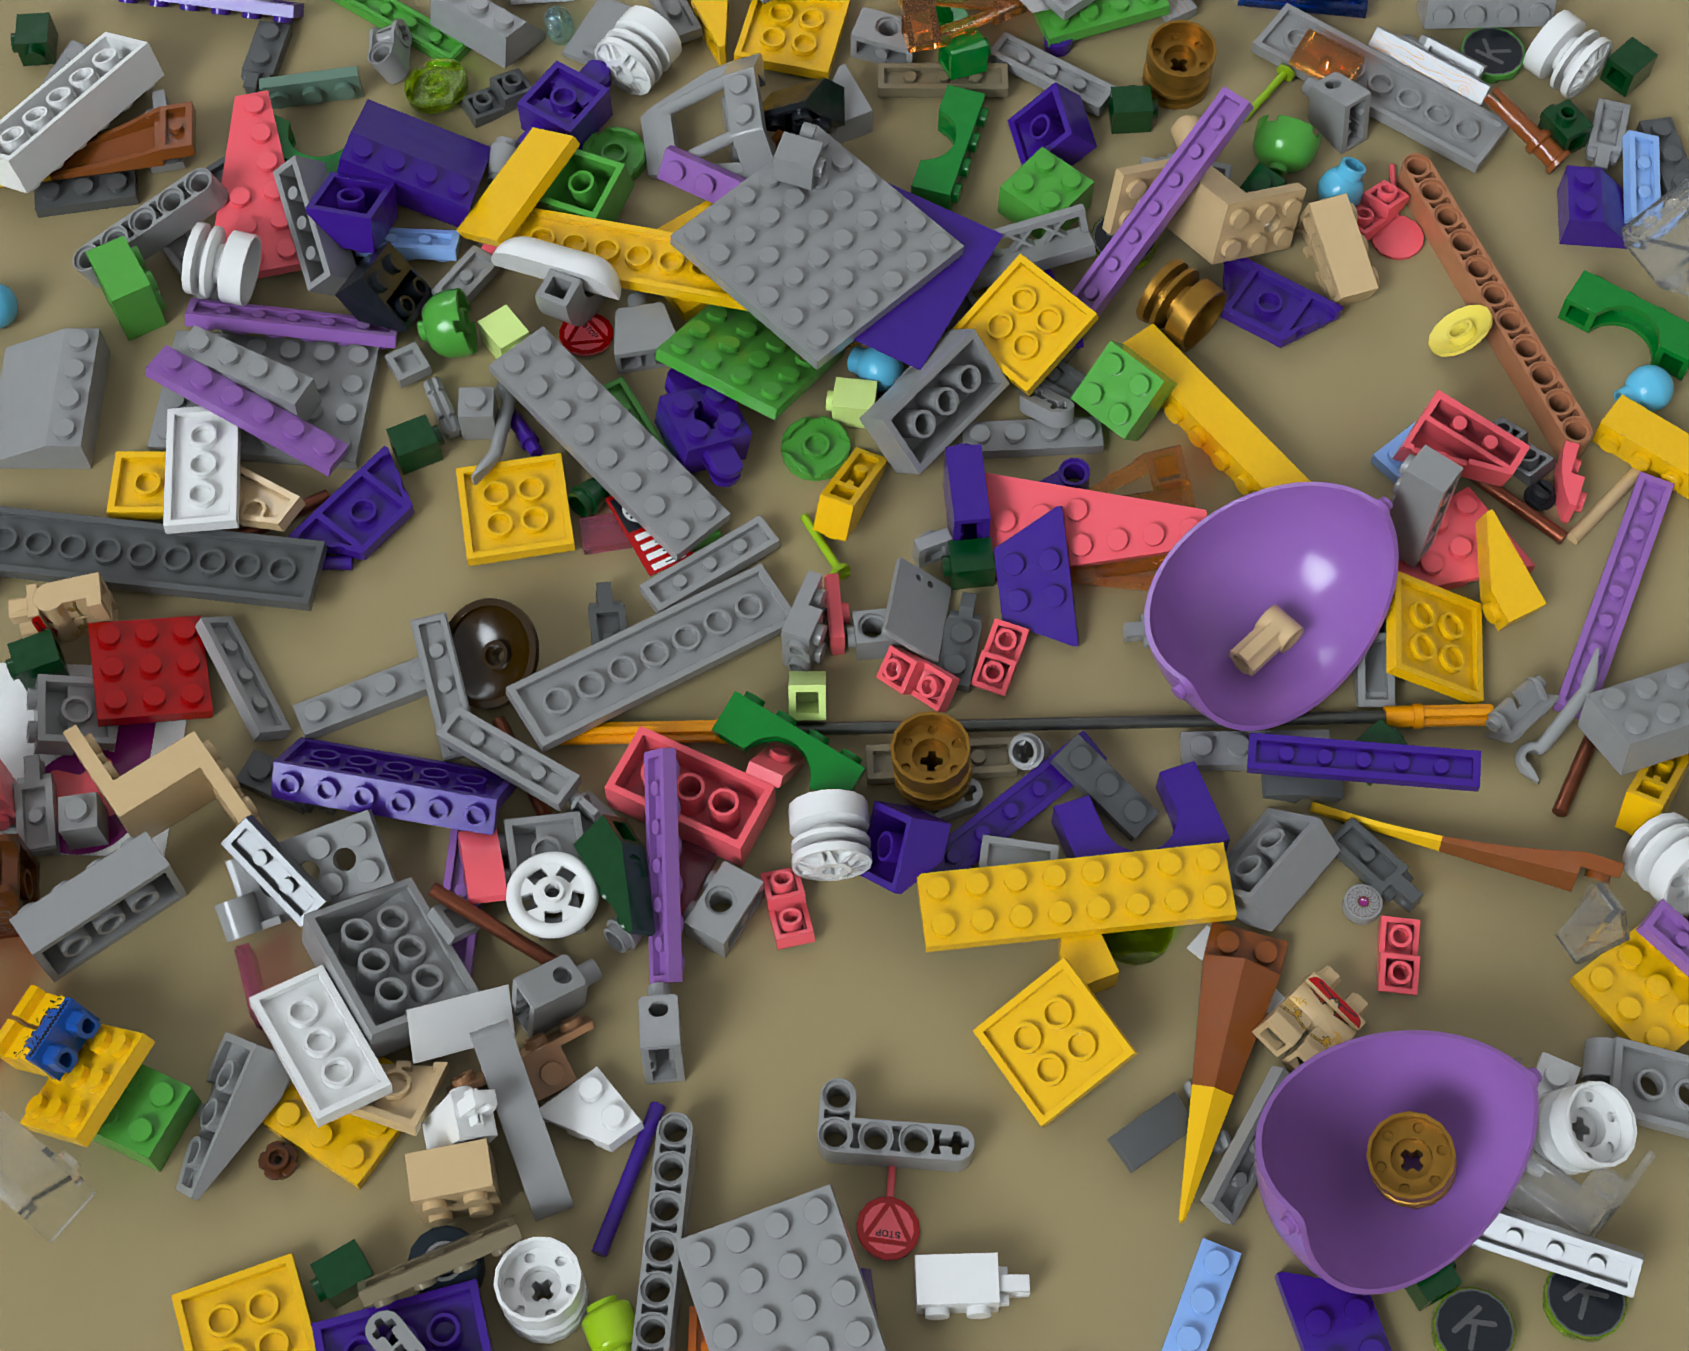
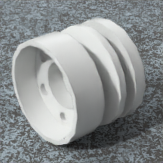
M635 5L622 15L614 29L608 31L605 38L597 44L594 52L595 59L603 61L609 67L612 83L630 94L641 96L647 94L653 85L658 82L663 72L667 71L682 52V46L677 32L665 18L647 7Z
M1569 10L1557 13L1547 22L1531 43L1523 61L1524 68L1539 79L1545 80L1551 76L1550 87L1554 90L1560 89V94L1566 99L1574 98L1593 81L1606 63L1613 47L1612 41L1606 37H1600L1599 32L1595 29H1590L1584 33L1586 28L1585 22Z
M197 222L188 238L183 256L181 281L184 292L191 295L198 294L199 292L202 297L209 298L217 288L220 301L246 306L252 297L259 274L262 251L259 235L234 230L226 242V233L223 227L214 226L212 229L208 223Z
M826 789L808 792L796 797L789 803V831L794 837L791 842V853L793 854L792 870L797 876L816 881H838L853 878L871 868V838L866 833L869 828L868 801L863 795L848 790Z
M1675 812L1660 814L1642 825L1629 840L1623 854V869L1643 890L1650 892L1654 900L1659 902L1664 899L1682 916L1689 915V820Z
M1588 1081L1572 1085L1568 1088L1548 1091L1538 1096V1125L1531 1156L1543 1169L1555 1175L1571 1176L1578 1173H1586L1590 1170L1614 1167L1626 1161L1633 1151L1637 1137L1635 1114L1628 1100L1617 1088L1603 1081Z
M531 1237L517 1242L503 1254L495 1269L493 1286L504 1316L518 1336L532 1343L551 1344L567 1338L580 1327L583 1318L587 1314L586 1308L589 1306L590 1295L577 1256L566 1244L551 1237ZM540 1293H542L545 1296L549 1295L550 1293L552 1294V1298L549 1300H547L546 1298H541L540 1300H538L537 1296Z

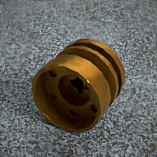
M1187 20L1169 21L1160 25L1151 34L1143 68L1142 84L1150 85L1152 99L1157 98L1159 106L1172 110L1188 109L1198 104L1206 96L1217 54L1215 39L1206 28L1198 23Z
M1176 258L1167 263L1144 290L1138 302L1136 316L1141 321L1150 323V325L1154 323L1159 330L1165 328L1164 335L1178 348L1188 351L1194 348L1209 333L1219 319L1228 298L1227 292L1207 278L1199 281V272L1189 268L1188 264L1183 260Z
M935 711L921 712L903 720L894 731L890 743L895 787L901 797L915 808L929 811L947 809L956 804L967 793L972 780L971 748L968 733L959 721L945 713ZM930 767H935V771H929Z
M1412 1111L1392 1114L1380 1122L1369 1137L1366 1158L1373 1183L1383 1197L1397 1206L1418 1209L1432 1206L1447 1195L1455 1182L1457 1160L1452 1137L1440 1122L1427 1114ZM1408 1156L1414 1159L1420 1156L1419 1161L1422 1169L1417 1171L1411 1168L1405 1171L1406 1165L1403 1158Z

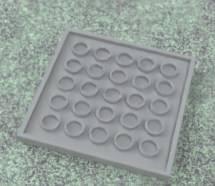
M817 126L814 136L816 141L824 142L822 157L827 158V165L823 177L816 178L812 190L773 180L772 159L670 235V244L816 370L851 344L858 335L963 255L964 251L963 244L819 126Z

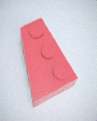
M1437 390L1393 459L1404 462L1409 454L1416 456L1423 446L1427 445L1462 466L1464 469L1460 477L1502 487L1512 477L1531 446L1442 391Z

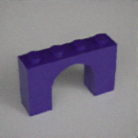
M1195 761L1159 772L1156 790L1171 821L1173 835L1166 843L1156 849L1224 842L1226 852L1230 837ZM1090 795L1054 806L1051 823L1066 858L1134 852L1119 846L1107 835Z

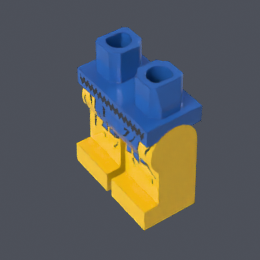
M31 984L11 1013V1015L28 1027H24L15 1020L7 1019L0 1029V1058L15 1069L42 1076H50L60 1081L65 1073H71L79 1061L78 1052L86 1040L94 1038L100 1029V1019L74 999L47 993L40 987Z

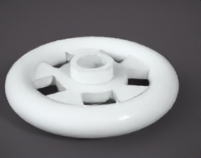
M544 852L528 858L513 872L506 889V904L511 917L524 931L540 938H562L581 930L591 920L599 903V885L584 861L578 857L564 852ZM562 868L576 875L570 883L566 879L557 876ZM542 870L547 876L540 879L536 885H533L528 878L535 872ZM552 888L559 890V894L556 897H548L545 893ZM573 892L584 894L583 903L580 908L569 906ZM533 895L537 908L526 911L522 898ZM562 912V922H545V913L555 914Z

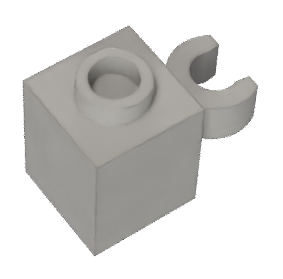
M804 122L799 135L784 131L773 157V180L812 190L816 178L823 177L827 158L822 157L824 142L816 141L814 136L817 125Z

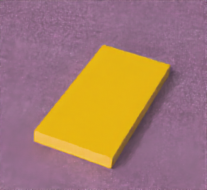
M532 127L456 231L463 238L495 247L512 238L579 148L580 143L571 135Z

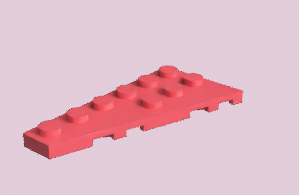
M268 90L235 96L221 182L229 195L226 204L217 211L215 226L224 228L226 242L234 230L259 235L262 251L257 279L302 270L273 171L285 163Z
M985 473L991 516L989 534L993 553L994 548L1058 506H1063L1071 568L1167 555L1190 529L1208 516L1205 509Z
M1469 486L1452 496L1434 543L1416 567L1413 568L1399 559L1398 571L1446 590L1464 587L1468 582L1479 580L1476 521L1489 510ZM1506 531L1528 572L1531 573L1535 564Z

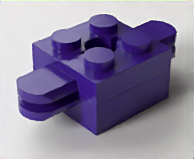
M556 60L517 103L521 129L524 130V133L518 139L519 145L532 127L574 136L580 143L578 149L582 150L585 141L593 133L598 132L613 115L609 89L612 85L611 73L606 63L599 60H590L577 72Z
M671 368L667 373L664 387L667 394L659 397L654 421L669 452L691 474L707 470L715 485L720 487L735 485L740 480L743 469L742 460L746 459L752 437V432L735 400Z

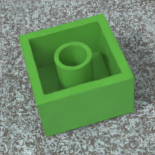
M1041 147L1000 186L998 213L1013 223H1017L1082 203L1086 212L1091 207L1094 181L1044 147ZM1078 217L1066 220L1060 228L1067 231L1078 220ZM1038 228L1032 230L1030 234L1036 239H1040L1047 230Z
M577 149L538 204L544 210L616 222L635 185L624 163Z
M123 235L85 252L99 285L129 341L167 325L162 311L167 309L166 304L158 291L159 287L152 272L144 266L146 263L137 245L131 248Z
M1110 340L1071 399L1123 439L1138 441L1177 383L1125 344Z
M141 1064L93 1138V1141L161 1172L202 1101L192 1087Z

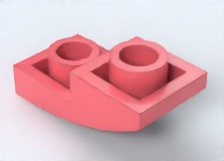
M1385 179L1364 192L1361 204L1356 206L1358 213L1357 225L1361 235L1363 234L1368 241L1380 232L1407 204L1410 195Z
M1567 440L1557 458L1553 480L1557 513L1560 521L1568 524L1574 511L1581 512L1587 496V492L1581 491L1585 477L1577 475L1582 460L1576 458L1580 444Z
M995 618L985 648L981 651L970 685L1006 697L1024 651L1030 629Z
M896 645L889 646L876 678L899 693L912 695L937 712L947 711L961 680L930 661Z
M497 828L492 835L458 831V845L463 864V880L468 902L478 904L506 901L507 887Z
M792 867L760 873L761 880L764 881L765 899L777 950L815 942L814 930L806 904L801 877L794 873Z
M1383 915L1379 917L1377 991L1417 996L1420 956H1418L1420 920Z

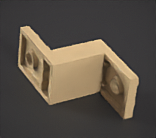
M1170 158L1116 168L1102 226L1104 231L1109 235L1117 232ZM1211 165L1166 227L1212 265L1290 248L1307 189L1297 182L1246 193Z
M76 724L62 732L130 837L139 836L146 831L152 839L216 798L236 827L245 817L253 815L267 830L259 817L260 814L248 795L245 796L231 770L228 767L225 768L213 744L209 739L202 743L195 731L119 776L111 762L107 760L91 733L83 736Z

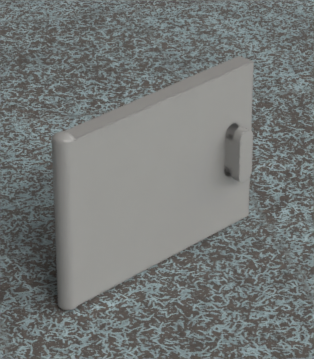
M597 0L562 51V55L585 65L590 60H596L594 50L597 44L605 38L609 30L614 29L617 21L632 6L616 0Z
M900 557L896 560L881 633L933 664H937L939 662L952 587Z

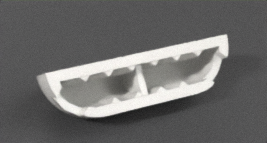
M518 236L504 241L491 256L492 263L498 267L545 279L551 268L581 279L584 291L619 300L621 296L619 277L613 266L604 258L591 253L533 237Z

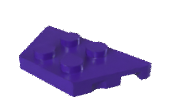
M1248 258L1224 262L1222 289L1227 292L1228 298L1225 308L1221 313V318L1279 348L1339 319L1342 315L1343 306Z
M384 445L288 537L325 541L328 548L327 553L352 556L361 560H366L415 513L389 448Z
M1058 506L994 548L1002 621L1030 629L1034 633L1071 646H1080L1063 506Z
M1279 1272L1275 1275L1277 1286L1301 1351H1392L1371 1295L1354 1294L1340 1290L1321 1278L1288 1272Z

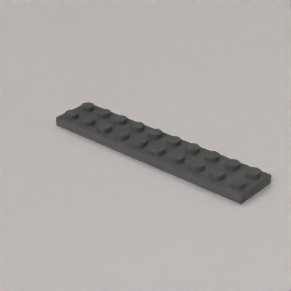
M0 506V577L53 582L99 572L108 589L311 611L328 550L325 541L225 530L166 534L161 523Z

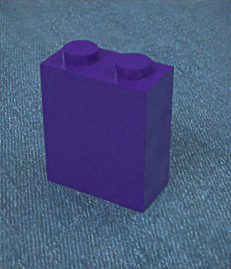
M959 443L954 446L945 447L943 489L948 530L952 541L989 537L991 516L981 444Z

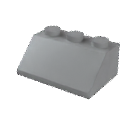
M430 0V25L503 68H507L546 39V32L490 0Z
M1268 807L1231 849L1226 858L1237 911L1236 918L1246 925L1272 932L1283 921L1285 915L1297 901L1306 894L1309 887L1320 874L1329 867L1332 860L1341 850L1320 818Z

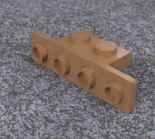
M580 1014L572 1015L558 1024L560 1029L545 1036L544 1032H541L523 1042L524 1048L520 1049L519 1052L537 1102L577 1081L561 1045L596 1027L588 1015L583 1017ZM470 1069L456 1075L451 1079L452 1085L448 1086L446 1091L449 1094L452 1089L461 1086H471L473 1089H479L486 1085L487 1082L482 1069L475 1073Z

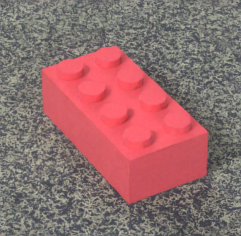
M640 726L604 787L608 806L646 823L644 752L659 748H676V759L680 767L677 778V798L681 805L678 817V834L680 839L742 867L776 806L775 786Z

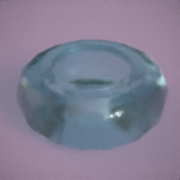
M555 5L547 9L544 16V24L548 36L557 45H567L574 35V24L570 14L562 6Z

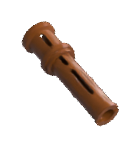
M1499 86L1492 90V94L1500 103L1490 94L1485 97L1483 102L1527 144L1525 146L1526 152L1529 155L1534 154L1547 167L1546 172L1548 174H1551L1569 157L1571 152L1569 150L1564 151L1550 137L1552 133L1545 128L1541 130Z

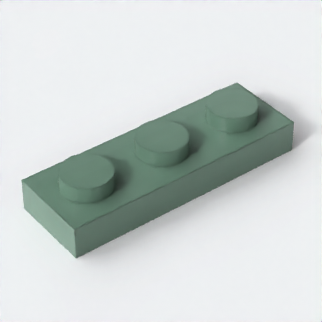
M357 66L259 79L260 91L268 90L272 109H283L308 104L314 105L323 102L363 97V88Z

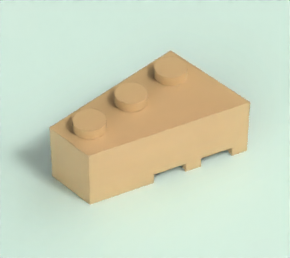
M1347 193L1308 203L1299 215L1294 234L1302 233L1307 244L1303 248V252L1306 258L1313 257L1319 271L1315 273V277L1325 297L1341 306L1369 299L1379 289V275L1376 268L1371 266L1368 257V242L1366 237L1360 233L1357 225V209L1353 203H1350Z

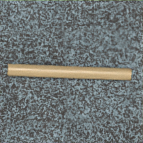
M1632 467L1568 532L1569 534L1566 538L1577 545L1634 486L1640 471Z

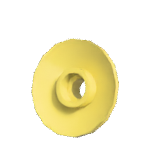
M1467 305L1456 309L1435 325L1429 335L1428 345L1433 354L1440 357H1450L1464 353L1476 346L1488 334L1492 327L1493 316L1489 309L1482 305Z

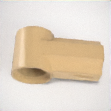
M1275 604L1259 618L1254 630L1230 651L1229 657L1234 662L1235 667L1243 674L1253 676L1279 651L1281 653L1288 651L1301 637L1304 628Z

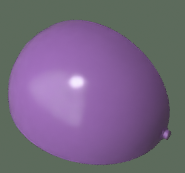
M1296 482L1265 488L1245 495L1219 508L1190 529L1176 543L1159 566L1151 582L1144 608L1145 633L1152 655L1162 674L1171 685L1173 694L1178 699L1186 701L1191 707L1212 721L1227 728L1240 731L1264 730L1287 723L1305 714L1332 694L1348 678L1368 652L1385 620L1392 601L1399 564L1397 534L1390 516V510L1393 508L1392 502L1387 497L1383 496L1381 499H1375L1360 490L1345 485L1328 482ZM1276 604L1304 628V632L1288 651L1284 653L1279 651L1253 676L1243 674L1235 667L1234 662L1229 657L1230 651L1254 630L1259 618L1271 606Z
M1400 1030L1365 1035L1337 1044L1314 1055L1287 1075L1268 1098L1257 1124L1255 1137L1256 1178L1264 1207L1274 1228L1286 1246L1306 1267L1327 1283L1349 1293L1372 1295L1393 1292L1409 1287L1435 1274L1465 1252L1485 1232L1514 1192L1525 1170L1535 1141L1539 1114L1538 1086L1542 1081L1541 1073L1534 1067H1524L1504 1052L1480 1041L1456 1034L1426 1030ZM1407 1111L1427 1114L1440 1122L1452 1137L1457 1160L1455 1182L1447 1195L1432 1206L1418 1209L1397 1206L1383 1197L1373 1183L1366 1158L1368 1140L1376 1126L1392 1114ZM1408 1156L1404 1157L1406 1165L1404 1170L1408 1171L1411 1168L1417 1171L1421 1170L1419 1161L1421 1157L1417 1156L1414 1159Z

